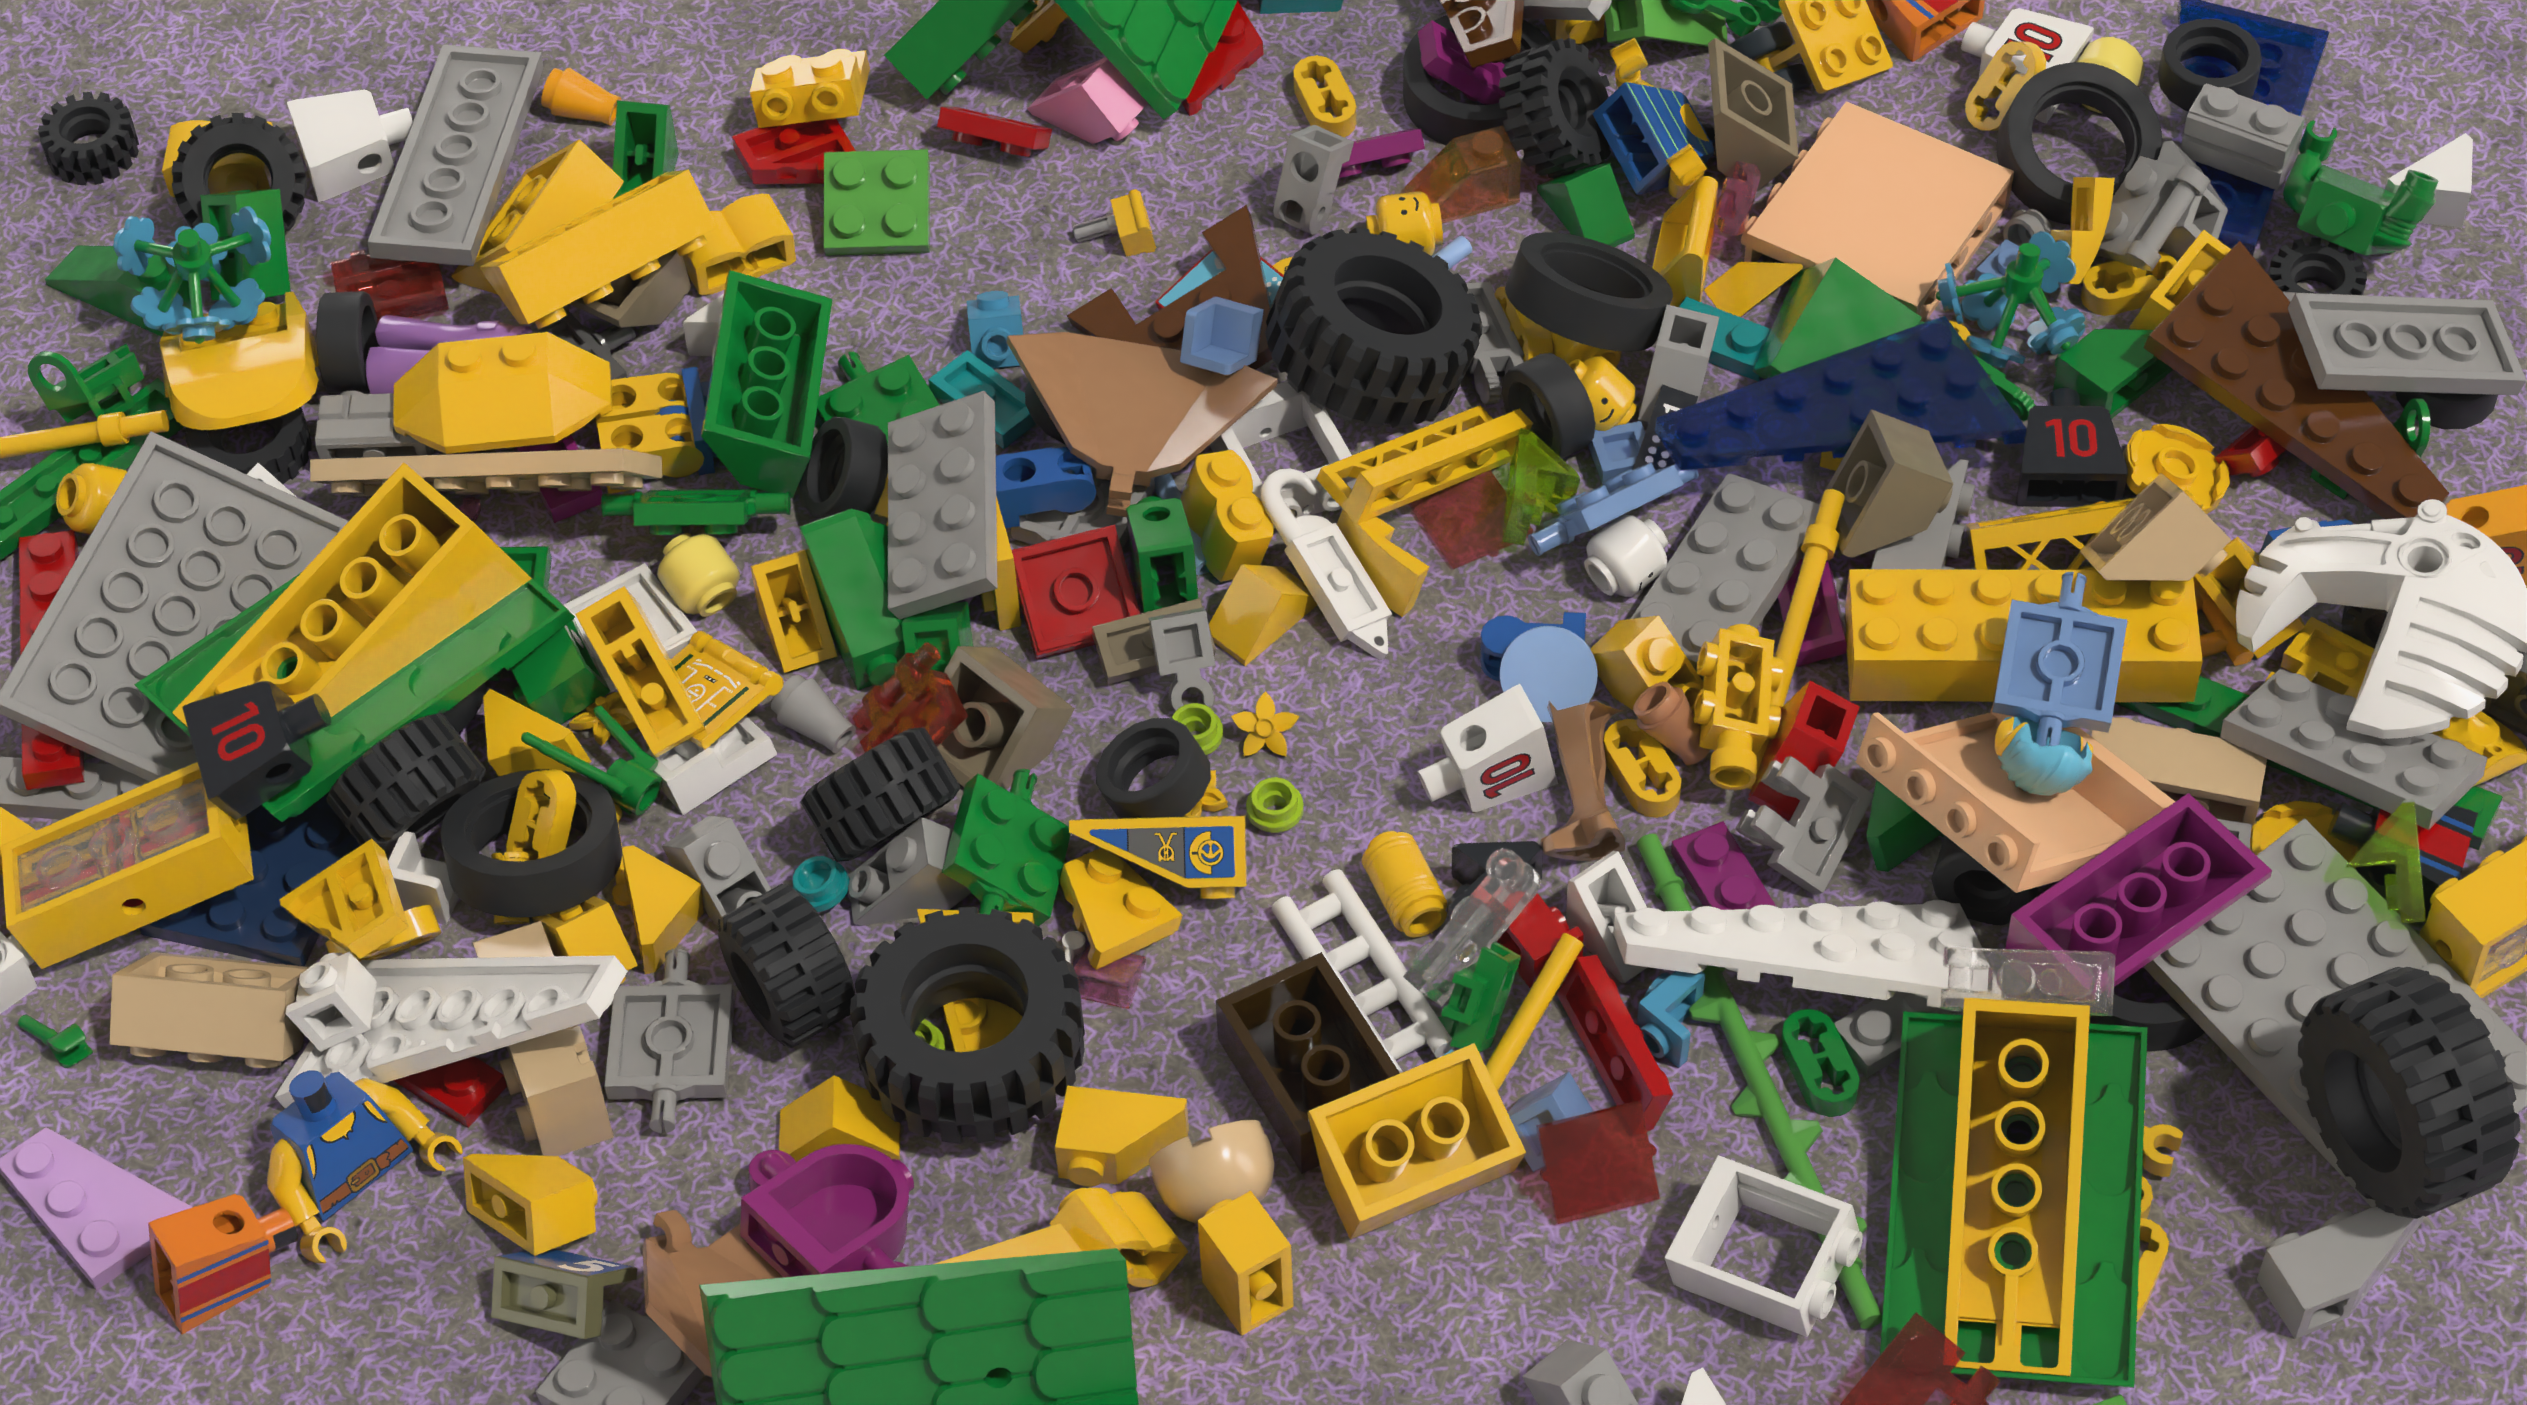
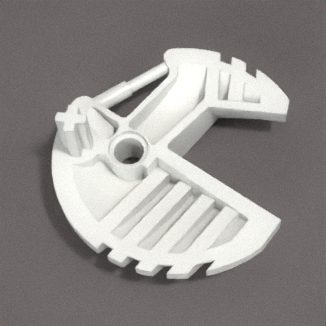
M2434 499L2422 502L2418 507L2415 517L2371 520V523L2326 527H2320L2317 521L2307 517L2297 519L2295 526L2279 535L2259 554V564L2262 567L2251 565L2244 578V587L2251 593L2240 589L2237 598V641L2251 652L2259 649L2317 602L2386 610L2388 613L2346 726V730L2382 739L2407 738L2433 733L2450 727V718L2452 717L2468 719L2485 709V697L2497 699L2508 688V678L2505 675L2516 677L2523 664V654L2517 651L2527 653V588L2519 570L2510 557L2494 541L2473 526L2447 515L2444 503Z

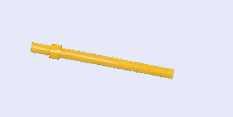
M165 410L126 416L121 411L99 415L97 421L3 436L0 437V459L100 442L105 447L127 444L130 437L148 435L151 431L154 433L167 432L169 430V418Z
M1827 489L1823 492L1815 522L1807 527L1801 546L1805 556L1775 653V657L1783 659L1784 669L1777 691H1771L1770 704L1780 708L1784 706L1826 561L1834 557L1839 540V533L1836 531L1845 496L1840 491L1834 489ZM1766 739L1756 755V775L1770 739Z

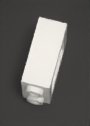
M1288 381L1277 384L1271 392L1210 444L1213 452L1233 450L1242 458L1252 476V493L1260 500L1263 484L1243 449L1244 447L1308 426L1329 464L1352 456L1325 407L1321 410L1310 403V396L1303 391L1297 393L1288 384ZM1322 467L1304 473L1318 486V494L1310 495L1303 487L1297 484H1286L1281 488V496L1295 518L1304 515H1314L1326 510L1336 511L1341 509L1340 505L1316 479ZM1348 476L1342 480L1352 490L1357 479Z
M1718 1155L1664 1258L1673 1285L1808 1337L1817 1318L1824 1319L1830 1312L1836 1296L1835 1282L1843 1266L1850 1267L1855 1262L1861 1249L1863 1234L1859 1231L1853 1205ZM1742 1205L1826 1236L1795 1298L1711 1267Z

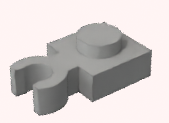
M1198 608L1148 618L1157 672L1160 676L1175 675V680L1169 688V700L1172 707L1176 711L1183 706L1182 694L1190 687L1200 689L1203 704L1208 707L1212 706L1214 701L1213 690L1200 674V668L1216 666L1206 610Z

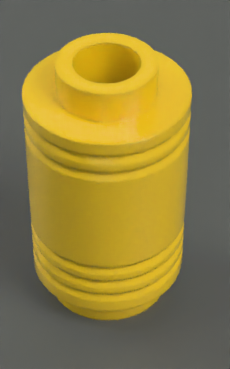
M1387 831L1373 838L1368 844V848L1364 852L1361 861L1394 927L1398 931L1404 932L1406 936L1413 938L1432 933L1446 920L1447 900L1414 837L1405 832Z

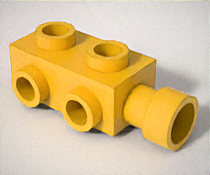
M1735 624L1727 629L1720 628L1712 642L1705 641L1703 643L1697 661V674L1704 676L1703 689L1700 690L1693 712L1694 723L1701 724L1699 747L1715 750L1711 754L1709 777L1714 785L1727 790H1742L1751 787L1755 783L1757 771L1756 755L1766 739H1774L1781 718V708L1771 705L1770 702L1771 691L1776 692L1780 685L1784 661L1782 658L1773 657L1774 640L1759 637V631L1747 624ZM1728 677L1732 678L1730 683L1727 681Z

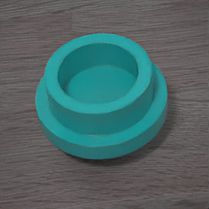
M815 856L805 860L797 867L793 875L792 888L808 900L817 912H821L834 907L845 897L849 890L850 878L845 868L839 862L825 856Z

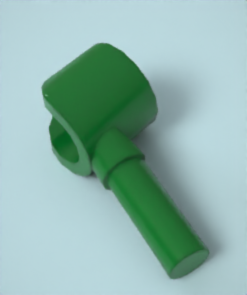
M27 1014L21 1016L18 1021L20 1028L40 1039L50 1048L54 1057L64 1068L72 1067L93 1054L92 1049L85 1042L86 1036L76 1023L57 1033L53 1028L47 1027Z

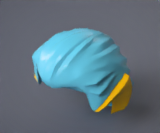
M2021 716L2005 718L1998 726L1995 735V750L1998 759L2002 762L2001 769L2008 773V780L2015 782L2016 787L2030 794L2051 796L2056 793L2069 791L2073 786L2081 783L2086 776L2091 774L2093 770L2091 763L2093 747L2087 741L2083 749V737L2062 730L2059 745L2049 746L2050 738L2047 737L2046 746H2040L2036 743L2039 723Z

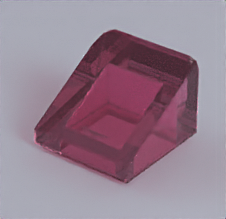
M1089 944L1074 966L1081 999L1130 1009L1146 963V957L1129 954L1096 970L1090 965L1088 960L1091 947Z

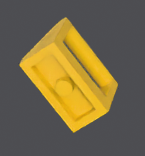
M1710 176L1700 177L1663 215L1652 268L1670 285L1673 292L1671 306L1679 307L1685 297L1699 302L1702 300L1715 234L1718 182Z

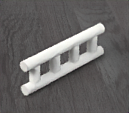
M1336 869L1326 874L1322 883L1329 892V895L1299 910L1291 897L1288 896L1278 899L1272 905V912L1303 960L1322 952L1400 1073L1403 1071L1396 1060L1425 1044H1428L1437 1058L1443 1056L1451 1049L1454 1050L1455 1047L1450 1046L1452 1038L1342 870ZM1343 914L1357 937L1326 953L1312 929ZM1371 957L1385 980L1354 996L1340 975V972ZM1399 1000L1414 1024L1382 1040L1367 1016Z

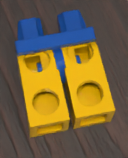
M698 367L681 369L682 375L661 373L612 379V411L603 416H595L600 448H624L662 456V475L673 478L685 477L698 471L699 475L715 473L713 458H718V456L701 437L710 381L700 382ZM607 486L608 494L627 491L610 489V486Z

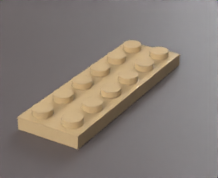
M624 448L310 459V482L331 485V494L353 495L355 498H371L403 462L437 491H455V494L460 495L489 494L488 489H507L508 493L540 492V487L558 488L559 491L592 490L591 485L610 486V489L633 490L643 489V479L662 478V456Z

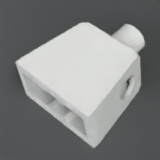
M365 89L287 102L296 138L318 202L328 200L392 173L395 168L389 145L405 141L413 123L409 108L379 115L371 92Z

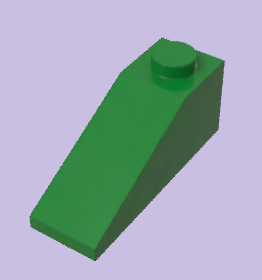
M77 245L45 278L47 286L161 337L163 336L164 331L147 327L144 324L143 317L134 313L130 306L132 299L137 295H141L145 287H153L159 292L167 288L175 267L170 265L163 256L153 255L151 258H148L146 271L142 275L136 276L130 274L129 271H122L118 268V256L114 246ZM183 280L177 293L183 298V306L191 311L189 282Z

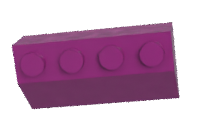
M2187 793L2011 915L2004 955L2044 994L2094 1002L2271 877L2272 870L2194 797Z

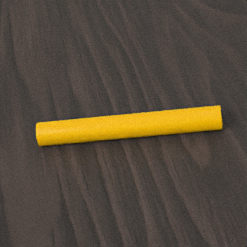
M1567 933L1562 934L1485 1065L1497 1091H1499L1584 946L1580 940Z

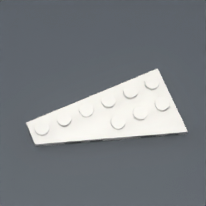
M1931 900L1924 904L1893 905L1888 902H1872L1866 906L1843 907L1827 903H1817L1807 908H1778L1772 905H1757L1751 909L1721 910L1715 907L1703 906L1693 911H1661L1655 908H1642L1635 912L1615 913L1613 934L1624 963L1628 965L1693 974L1704 971L1707 965L1718 966L1737 972V980L1758 983L1760 982L1761 973L1793 977L1792 987L1881 1000L1893 997L1896 991L1913 993L1919 997L1927 998V1006L1950 1009L1951 999L1964 1001V997L2007 1000V994L1960 903H1950L1943 900Z
M615 955L361 960L360 963L377 981L370 1030L321 1052L310 1041L274 1097L284 1108H287L294 1102L289 1092L291 1081L297 1075L309 1070L321 1072L324 1078L330 1073L340 1072L353 1083L362 1078L386 1083L599 1019L612 1003L614 994L628 971ZM336 1008L335 1019H338L343 1015Z

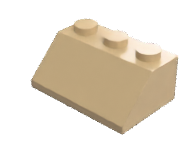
M2160 473L2079 552L2106 580L2189 581L2196 573L2201 577L2211 573L2227 556V552L2223 548L2231 539L2182 489Z
M152 952L112 975L109 1045L129 1046L130 1054L142 1057L163 1056L166 1054V1050L187 1052V1059L195 1062L222 1061L224 1056L245 1058V1065L250 1067H278L281 1065V1061L286 1060L301 1050L305 1035L286 1015V1008L288 1005L296 1002L300 973L305 972L309 967Z

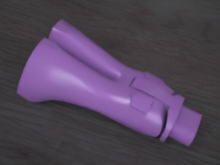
M385 315L379 320L375 331L380 347H370L366 361V377L370 394L394 393V383L438 343L532 334L533 331L529 326H514L502 323L500 320L482 321L475 325L462 326Z

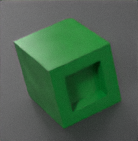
M968 602L950 603L906 617L901 623L909 677L942 675L958 646H973Z

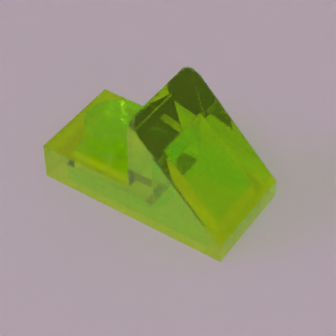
M1520 428L1508 467L1502 538L1503 542L1523 546L1530 524L1539 526L1543 512L1559 514L1555 505L1575 496L1580 484L1578 473L1531 430Z
M2414 799L2402 800L2346 865V867L2396 864V874L2385 875L2387 908L2388 910L2400 909L2401 923L2426 922Z

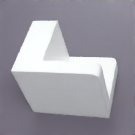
M405 831L399 837L388 860L403 910L406 911L423 905H432L438 923L447 925L459 897L450 885L446 862L421 857L415 833Z

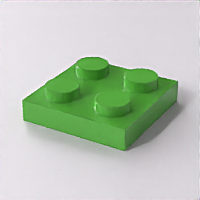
M928 149L824 152V252L826 256L930 253V157Z

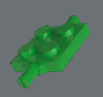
M848 352L851 364L844 354L839 358L838 366L842 369L849 382L820 395L817 413L823 423L832 417H845L878 426L886 435L888 443V422L939 406L940 404L910 355L877 370L868 372L858 353Z
M758 489L648 490L644 494H642V491H635V494H602L601 511L603 517L633 516L634 526H649V534L653 535L682 533V527L690 525H704V533L731 534L738 532L737 526H743L751 517H757L758 514L790 515L791 496L790 492L758 493Z
M1028 769L1016 770L1013 773L1010 792L984 776L976 774L965 784L942 873L966 886L979 899L981 904L978 914L990 915L992 909L1004 912L1033 913L1034 924L1040 926L1051 917L1071 836L1069 826L1032 805L1031 799L1035 784L1037 783V776L1034 772L1029 776L1030 770Z

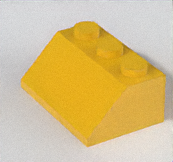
M578 139L525 170L489 221L474 266L458 265L451 277L459 283L497 294L480 268L481 266L609 202L616 195L624 180Z
M1475 1043L1308 1112L1324 1183L1350 1240L1514 1172L1526 1154L1524 1146Z

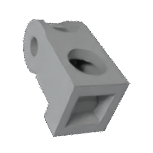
M1311 125L1290 134L1274 202V217L1309 234H1317L1330 215L1333 204L1332 194L1336 190L1342 164L1350 159L1354 141L1316 125Z

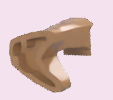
M1549 701L1547 709L1554 725L1556 745L1570 790L1574 812L1564 826L1540 840L1543 852L1551 857L1577 861L1598 860L1612 851H1619L1620 853L1625 850V838L1606 806L1604 794L1606 773L1604 730L1605 723L1614 714L1625 710H1618L1598 701L1557 710Z

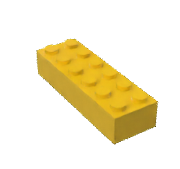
M1849 569L1845 603V625L1850 701L1994 702L2012 599L2035 604L2059 602L2062 575L2066 572H2074L2071 587L2072 593L2074 592L2077 574L2081 573L2087 578L2082 601L2083 607L2099 615L2127 619L2115 702H2194L2203 662L2194 579L2192 577L2189 581L2106 580L2097 570Z

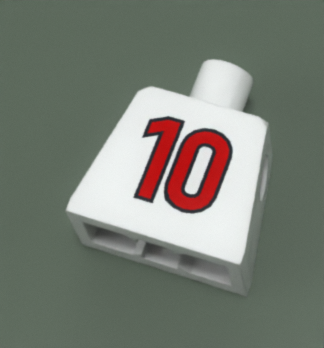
M2018 8L2009 13L1997 31L1972 22L1964 35L1961 50L1981 58L1979 78L1995 53L2002 45L2009 42L2023 41L2038 45L2045 55L2047 69L2063 63L2076 62L2083 50L2092 42L2094 28ZM2026 55L2012 57L2011 61L2015 63L2016 69L2009 81L2015 74L2027 73L2028 68L2023 64ZM2060 104L2046 108L2035 119L2047 123Z
M1521 684L1508 689L1445 725L1439 733L1446 758L1417 771L1422 786L1431 802L1461 790L1472 812H1479L1558 784L1544 726Z

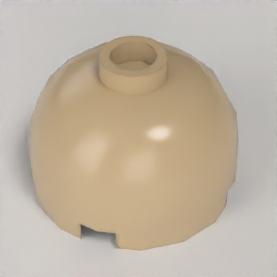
M1240 1120L1208 1128L1210 1137L1191 1144L1189 1136L1184 1137L1159 1150L1149 1159L1155 1187L1164 1204L1177 1217L1198 1224V1220L1204 1217L1206 1212L1216 1203L1225 1199L1234 1200L1250 1190L1259 1202L1264 1199L1272 1184L1274 1159L1268 1136L1264 1133L1259 1121Z

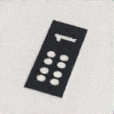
M1662 384L1633 470L1652 462L1655 471L1675 465L1698 396Z

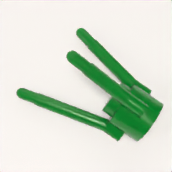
M596 706L594 714L633 758L629 761H625L622 758L617 759L607 772L529 732H524L521 735V740L525 744L601 784L610 794L613 802L628 814L633 813L640 816L645 813L653 804L662 788V777L653 772L658 766L659 761L644 752L602 706Z

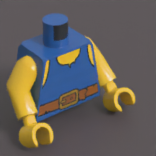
M309 1070L297 1075L291 1081L289 1092L294 1102L277 1114L271 1122L270 1128L275 1145L271 1149L267 1186L280 1208L287 1210L295 1227L299 1226L304 1234L300 1240L302 1255L311 1262L326 1263L324 1256L318 1249L320 1238L325 1235L329 1245L336 1252H345L347 1242L340 1230L333 1227H322L315 1215L324 1222L414 1151L409 1143L412 1138L420 1144L419 1154L423 1163L439 1171H446L434 1159V1149L439 1143L446 1142L448 1147L459 1155H462L463 1151L457 1139L444 1133H434L427 1127L426 1124L430 1120L398 1089L368 1078H362L353 1083L340 1072L330 1073L324 1078L321 1072Z

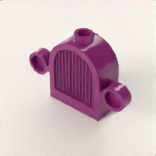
M855 1144L827 1146L808 1154L797 1162L791 1155L780 1150L763 1151L751 1160L748 1182L750 1192L741 1197L740 1236L782 1277L908 1267L904 1263L894 1261L900 1254L906 1241L909 1192L914 1189L913 1177L903 1162L898 1159H891L882 1152L870 1147Z

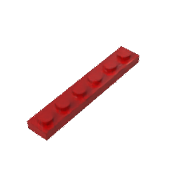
M73 530L19 537L20 655L79 556L78 541ZM21 724L22 776L27 790L85 782L84 751Z

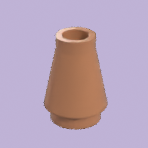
M1659 682L1646 689L1638 697L1633 711L1637 716V726L1676 754L1685 765L1696 764L1707 756L1711 749L1699 747L1700 724L1694 723L1693 710L1681 688L1672 687L1668 682Z

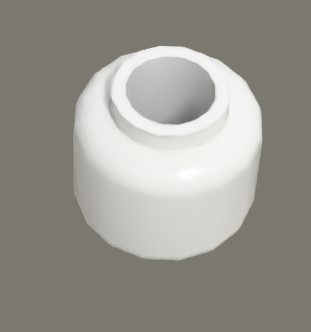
M1621 515L1589 540L1586 547L1588 558L1584 561V566L1591 580L1605 594L1612 596L1616 593L1620 596L1632 597L1658 578L1666 568L1667 556L1664 548L1668 545V540L1662 529L1651 519L1643 522L1633 515Z

